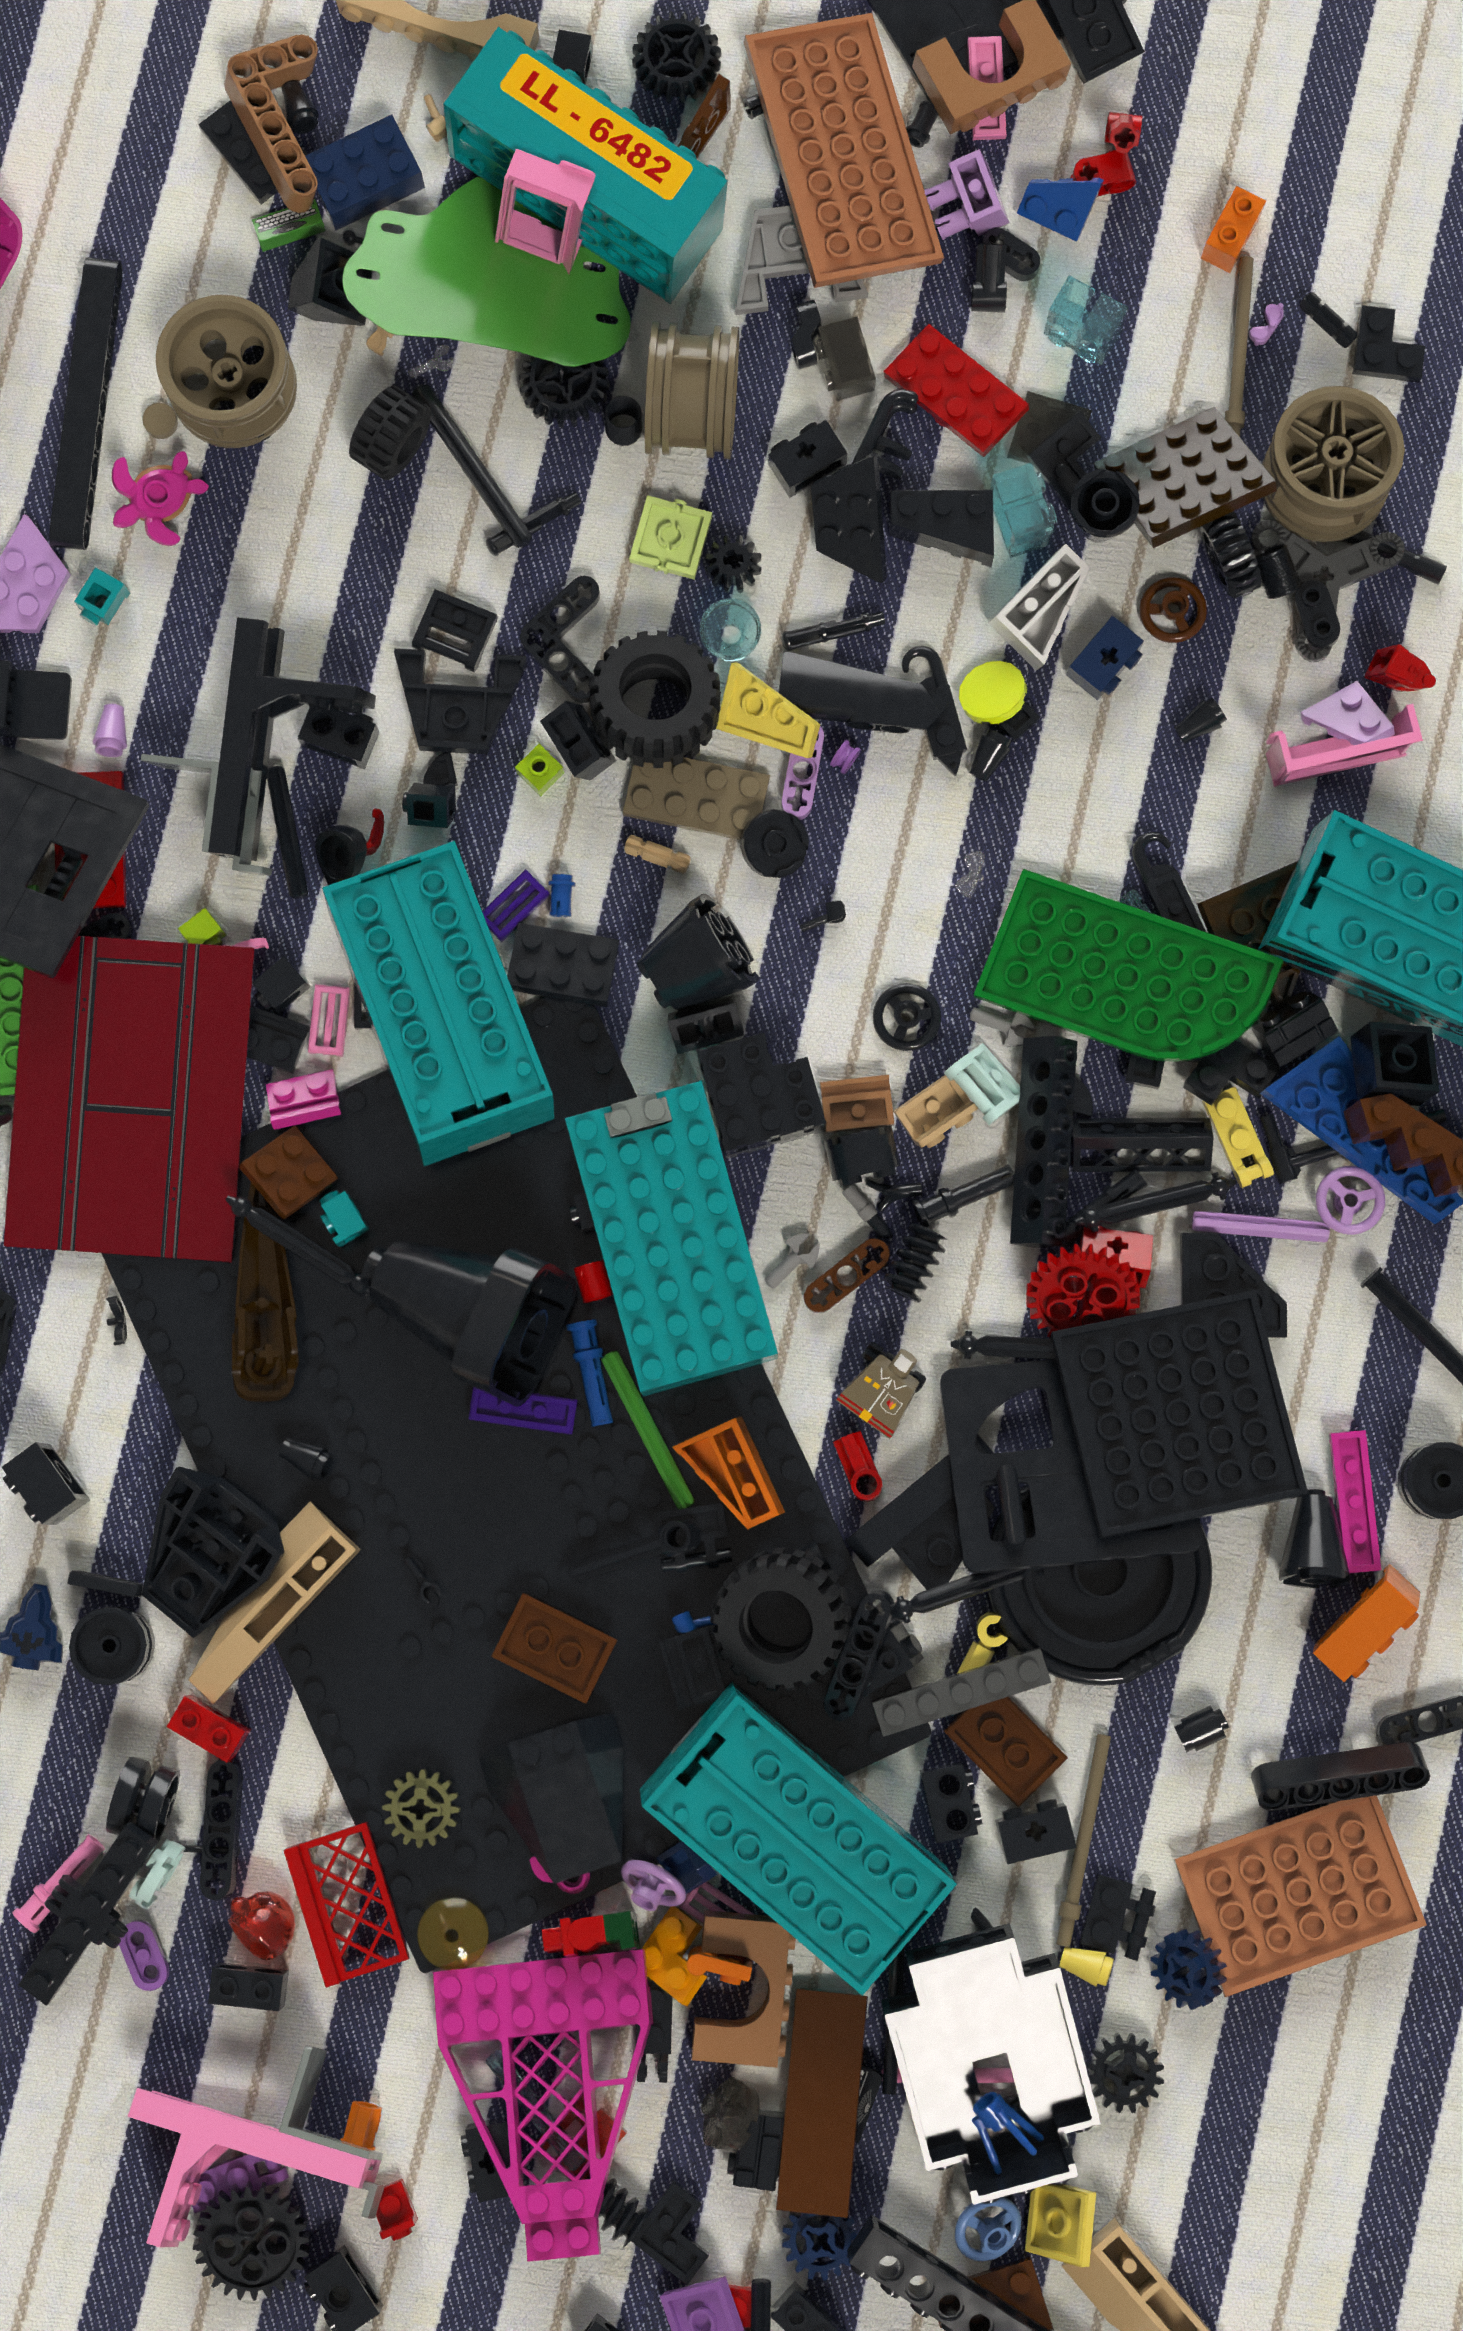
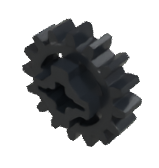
M1115 2033L1114 2043L1110 2044L1105 2038L1101 2039L1104 2049L1100 2051L1093 2048L1091 2051L1097 2059L1095 2062L1089 2061L1086 2063L1087 2068L1094 2071V2074L1088 2076L1090 2084H1097L1092 2090L1094 2097L1103 2094L1102 2105L1107 2108L1114 2102L1117 2113H1121L1124 2105L1128 2106L1131 2113H1135L1136 2104L1139 2102L1142 2106L1148 2108L1149 2104L1146 2098L1149 2095L1155 2098L1159 2096L1154 2089L1155 2084H1164V2079L1156 2075V2072L1164 2069V2065L1161 2062L1153 2061L1159 2055L1157 2050L1152 2049L1147 2052L1146 2049L1149 2042L1143 2038L1136 2044V2038L1133 2033H1129L1127 2041H1123L1119 2033ZM1121 2050L1118 2057L1112 2061L1106 2060L1112 2053ZM1137 2052L1145 2058L1148 2070L1138 2067L1136 2064ZM1125 2065H1128L1135 2074L1132 2076L1127 2075L1125 2081H1122L1116 2072L1124 2070ZM1102 2076L1114 2081V2094L1104 2086ZM1139 2085L1144 2086L1138 2093L1130 2096L1131 2090Z

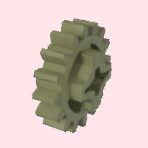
M421 1769L419 1777L415 1778L413 1772L409 1771L406 1773V1783L397 1778L394 1784L398 1790H388L385 1794L392 1799V1802L382 1806L383 1810L391 1811V1816L384 1822L385 1824H395L396 1828L391 1835L394 1837L400 1833L404 1834L403 1844L405 1845L412 1839H416L417 1848L423 1847L424 1840L428 1839L429 1843L434 1846L437 1844V1834L446 1839L449 1836V1832L445 1827L447 1825L455 1827L458 1823L451 1815L461 1811V1807L452 1805V1801L459 1794L458 1792L449 1794L447 1791L452 1783L450 1780L443 1784L438 1782L440 1779L439 1772L428 1778L426 1769ZM416 1785L414 1796L410 1800L400 1801L402 1794L409 1787ZM430 1786L440 1793L444 1801H437L430 1794ZM420 1799H423L425 1806L436 1809L426 1812L422 1818L419 1817V1811L406 1807L414 1806L419 1803ZM400 1815L408 1817L413 1823V1830L403 1823ZM444 1816L441 1823L435 1829L428 1831L429 1821L433 1817Z

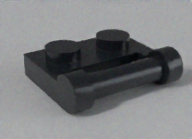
M434 589L414 635L412 647L418 650L427 649L464 664L465 669L476 672L498 616L493 612ZM433 627L472 643L473 646L470 652L429 636L431 628Z

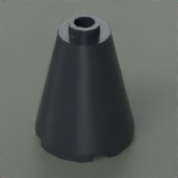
M1097 469L1084 475L1076 484L1071 496L1070 505L1073 518L1084 536L1092 542L1102 543L1122 534L1132 526L1139 512L1140 499L1134 482L1124 473Z
M1309 1489L1306 1496L1298 1497L1296 1500L1279 1569V1581L1283 1580L1285 1585L1300 1588H1319V1584L1331 1581L1330 1588H1336L1350 1583V1572L1333 1499L1326 1496L1324 1490Z

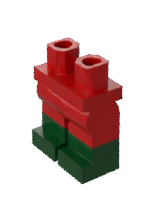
M631 1911L585 1917L577 1920L570 1917L559 1919L560 1927L542 1929L544 1951L549 1954L563 1952L566 1957L581 1956L580 1951L594 1953L602 1946L620 1944L623 1951L641 1949L637 1917Z

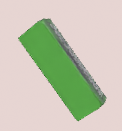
M315 199L311 208L306 212L297 213L286 208L252 219L263 252L326 231Z

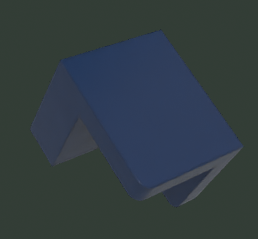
M682 1841L657 1857L659 1864L681 1882L686 1894L718 1875L712 1866Z

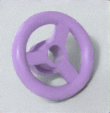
M1343 1166L1332 1170L1322 1179L1316 1193V1206L1321 1219L1331 1229L1342 1234L1355 1235L1370 1230L1380 1220L1385 1208V1194L1381 1183L1373 1175L1357 1166ZM1345 1176H1355L1367 1182L1371 1189L1358 1192L1353 1188H1345L1338 1179ZM1329 1189L1335 1193L1333 1206L1336 1212L1341 1215L1340 1222L1331 1215L1327 1208L1326 1196ZM1346 1195H1351L1354 1198L1355 1204L1353 1207L1345 1204L1344 1197ZM1375 1199L1374 1209L1370 1216L1360 1223L1351 1224L1353 1214L1360 1210L1362 1203Z
M631 1860L622 1866V1878L628 1887L633 1890L631 1900L637 1906L648 1911H655L658 1905L674 1907L685 1901L686 1891L684 1886L674 1875L662 1867L642 1860ZM664 1890H673L675 1895L667 1896L663 1895Z

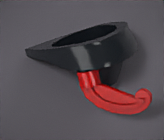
M375 808L372 811V817L375 818L368 842H366L362 832L348 825L332 826L319 834L315 845L316 855L328 885L358 875L363 867L365 857L371 856L377 851L382 841L385 823L381 809Z

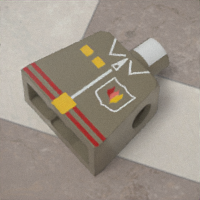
M900 1349L892 1361L879 1354L844 1388L836 1401L890 1439L899 1427L919 1385V1381L909 1374L917 1363V1359L904 1349Z

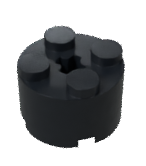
M892 1125L885 1126V1134L881 1135L879 1128L837 1137V1145H833L832 1139L824 1140L833 1181L839 1180L840 1186H846L862 1182L861 1175L873 1172L874 1179L895 1175V1167L900 1166Z

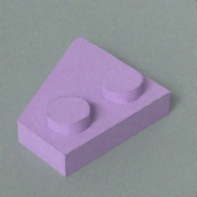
M1358 681L1301 712V719L1304 724L1310 726L1313 722L1327 729L1329 735L1338 739H1346L1351 745L1384 739L1395 734L1393 724Z

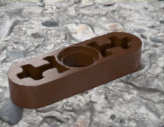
M875 1238L866 1240L817 1278L805 1290L804 1303L806 1307L814 1313H825L871 1278L889 1260L890 1252L886 1243ZM871 1246L873 1249L880 1247L883 1251L880 1254L882 1261L878 1264L874 1260L870 1261L864 1266L869 1272L863 1275L860 1266L851 1259L857 1255L859 1261H861L868 1255L867 1247ZM849 1266L856 1271L857 1279L855 1283L850 1286H844L838 1282L836 1274L841 1267ZM830 1277L834 1287L841 1291L842 1294L836 1297L833 1290L826 1296L827 1304L825 1306H822L820 1303L813 1305L810 1301L813 1298L811 1291L815 1288L819 1292L826 1289L829 1284L824 1282V1280Z

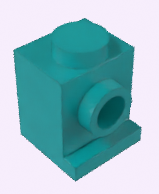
M95 567L74 602L82 610L80 616L89 623L97 626L101 621L109 625L124 599L129 597L130 592L124 583ZM100 599H107L102 608L97 607Z
M335 1190L320 1199L321 1206L325 1211V1214L320 1217L330 1234L338 1233L336 1237L332 1238L337 1246L342 1247L370 1230L346 1191L339 1193L338 1190Z

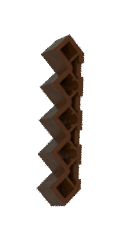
M1391 1093L1360 1099L1343 1111L1353 1144L1384 1138L1394 1171L1425 1165L1434 1197L1463 1192L1462 1139Z

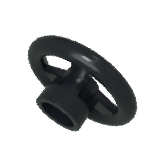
M903 983L888 988L880 995L873 1009V1024L880 1039L888 1046L901 1051H913L926 1046L934 1039L940 1028L941 1011L937 1000L927 989L916 984ZM905 993L917 995L926 1002L929 1008L921 1009L912 1000L901 1002L897 995ZM887 1003L894 1009V1020L898 1025L894 1036L886 1030L883 1022V1012ZM910 1011L914 1018L911 1021H904L901 1018V1013ZM931 1019L927 1031L921 1037L911 1041H903L908 1029L918 1025L921 1020Z

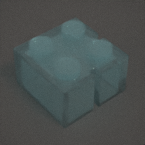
M1069 275L1049 309L1044 334L1056 346H1067L1076 351L1077 355L1084 361L1089 363L1097 362L1103 365L1122 332L1129 307L1101 293L1092 311H1087L1086 307L1096 289Z
M1031 462L994 474L990 490H993V511L1009 557H1016L1048 546L1051 538L1050 535L1054 533V523H1057V517L1051 503L1046 504L1045 498L1042 496V492L1046 491V486L1041 472L1035 473Z

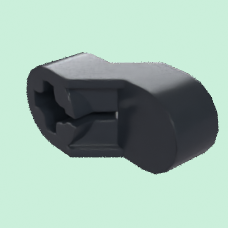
M815 300L795 305L799 329L790 342L798 370L817 365L813 341L822 330V325Z

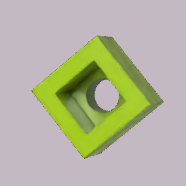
M540 744L515 766L516 773L540 797L564 774L563 766ZM537 762H542L545 764V769L541 772H536L533 770V766Z
M206 908L202 909L178 928L188 943L222 945L223 941L221 939L226 936V933Z

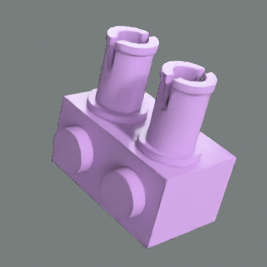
M980 149L949 162L952 172L951 179L929 189H924L931 210L957 198L963 201L961 209L935 219L942 240L969 227L971 230L974 229L978 236H981L991 229L1010 223L988 163Z

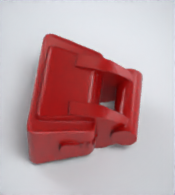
M1400 644L1377 649L1364 676L1366 679L1399 692L1432 688L1436 684V678L1431 674L1426 663Z

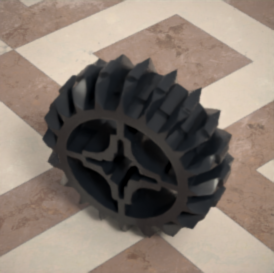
M671 11L668 16L669 20L666 21L658 15L656 17V26L647 22L645 25L646 33L638 32V44L633 45L632 51L635 57L632 59V66L634 69H637L635 71L636 79L643 81L642 84L645 92L653 89V97L656 100L662 94H665L668 104L672 101L673 97H678L679 102L683 104L686 95H690L696 101L698 98L697 90L707 94L709 90L708 83H714L717 78L715 72L721 70V61L719 59L722 53L721 48L717 46L718 37L716 34L710 35L711 27L709 24L700 27L701 23L698 16L690 22L686 12L681 15V19H675V15ZM658 47L662 57L659 59V64L654 68L650 62V57L654 49ZM699 48L704 55V59L698 69L693 66L692 58L695 56V51Z
M530 355L529 358L532 362L523 361L522 370L526 373L519 375V382L523 384L519 389L520 394L523 397H527L524 401L526 408H534L533 415L535 418L545 414L544 420L547 425H550L555 418L558 421V427L561 429L565 425V420H570L571 425L576 427L577 417L581 416L585 422H588L590 420L588 411L590 410L598 414L600 406L597 402L602 403L607 400V395L603 391L610 389V383L605 379L609 376V371L607 367L602 366L604 359L582 365L586 368L584 370L582 367L573 368L555 363L554 370L550 374L543 376L542 380H538L540 374L547 366L554 362ZM561 370L564 373V377L568 378V394L560 383ZM591 383L586 394L574 402L575 393L585 388V384ZM543 394H546L547 397L557 396L563 400L564 404L551 402Z
M1234 511L1200 526V534L1203 538L1207 554L1227 594L1232 598L1244 597L1253 593V590L1260 588L1261 571L1250 540Z

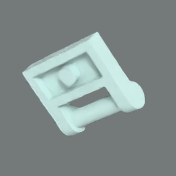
M983 1043L944 1072L950 1081L955 1080L984 1114V1121L989 1126L1019 1103L1020 1085Z

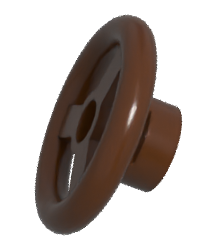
M1165 577L1155 581L1145 590L1140 600L1139 614L1143 626L1153 637L1163 642L1178 643L1192 638L1200 631L1206 620L1207 605L1202 592L1191 581L1180 577ZM1167 587L1180 588L1179 591L1168 592L1161 604L1151 603L1152 598L1158 591ZM1189 594L1195 600L1197 607L1195 620L1190 627L1184 618L1189 609ZM1176 604L1180 611L1172 612L1168 605ZM1150 615H1164L1167 619L1173 620L1179 632L1170 633L1161 630L1154 624Z

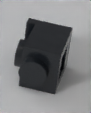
M413 783L408 792L404 793L402 800L403 812H407L408 825L448 828L456 816L455 784L448 783L445 786Z

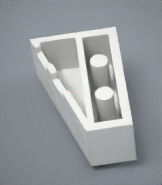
M1067 544L1063 545L988 624L1035 670H1038L1045 665L1052 645L1060 633L1062 624L1075 601L1090 567Z

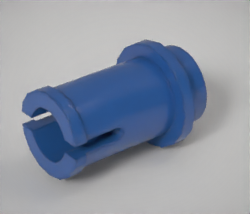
M553 874L552 881H548V885L552 886L549 916L571 917L572 887H575L576 884L572 882V875Z

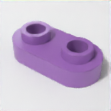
M143 1920L132 1921L125 1925L128 1928V1932L123 1938H120L119 1946L136 1986L145 1991H153L167 1981L169 1965L154 1928ZM135 1932H141L144 1935V1942L142 1944L134 1942L133 1934ZM148 1965H154L157 1968L158 1973L156 1977L147 1975L146 1968Z

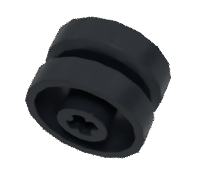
M1453 1442L1430 1443L1414 1449L1403 1460L1398 1472V1490L1403 1502L1415 1514L1427 1519H1455L1463 1515L1462 1446ZM1441 1474L1443 1475L1441 1481L1445 1484L1444 1487H1440L1437 1483V1478Z
M119 1606L92 1610L82 1617L71 1633L69 1644L72 1663L80 1675L92 1683L108 1686L131 1681L142 1674L153 1659L155 1649L153 1630L145 1617L131 1608ZM110 1639L116 1643L114 1651L108 1650L107 1644L112 1643Z
M133 1756L129 1757L119 1776L111 1799L106 1821V1831L119 1835L124 1826L131 1821L159 1842L173 1810L179 1786L180 1770L162 1765L151 1776L152 1771L149 1761Z

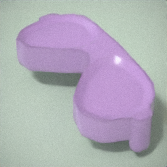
M1279 303V305H1267L1264 315L1268 325L1253 327L1249 331V338L1254 342L1255 346L1266 344L1278 327L1284 315L1282 303Z

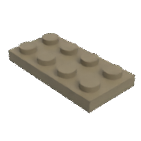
M683 757V763L675 766L671 764V761L664 762L663 768H653V763L644 762V767L633 765L623 808V816L741 840V835L747 822L758 813L763 812L770 775Z

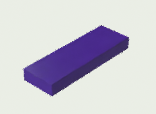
M473 1387L469 1420L573 1435L578 1400L532 1393L524 1404L516 1407Z

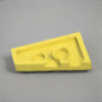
M731 663L716 729L804 758H811L820 723L739 663Z

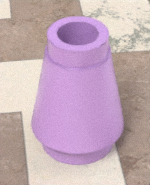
M104 705L93 739L95 752L99 755L119 757L123 754V750L127 748L124 708L120 705Z

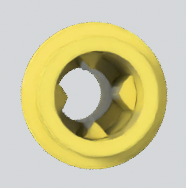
M1065 1947L1059 1966L1097 1987V1984L1106 1986L1114 1958L1106 1956L1107 1952Z

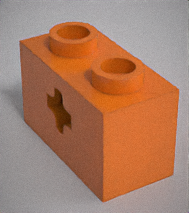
M1236 186L1205 244L1200 259L1231 273L1261 217L1266 200Z

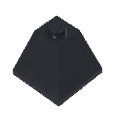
M317 238L292 277L288 310L314 321L357 326L365 325L366 317L360 314L347 300L342 283L345 265L355 252L324 238ZM358 269L356 272L359 277L372 278L371 270Z

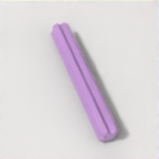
M1194 1211L1192 1216V1230L1200 1232L1324 1243L1328 1241L1330 1235V1227L1321 1221L1208 1211Z

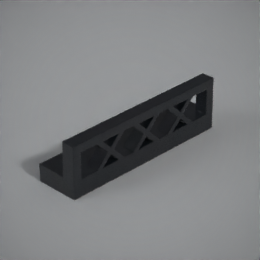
M1073 1118L1072 1172H1132L1131 1170L1136 1169L1138 1172L1211 1171L1214 1136L1210 1118ZM1081 1149H1096L1101 1153L1095 1160H1080ZM1121 1149H1131L1135 1153L1129 1160H1119L1114 1156ZM1155 1149H1166L1170 1153L1163 1160H1153L1149 1156ZM1190 1149H1204L1203 1160H1188L1184 1154Z

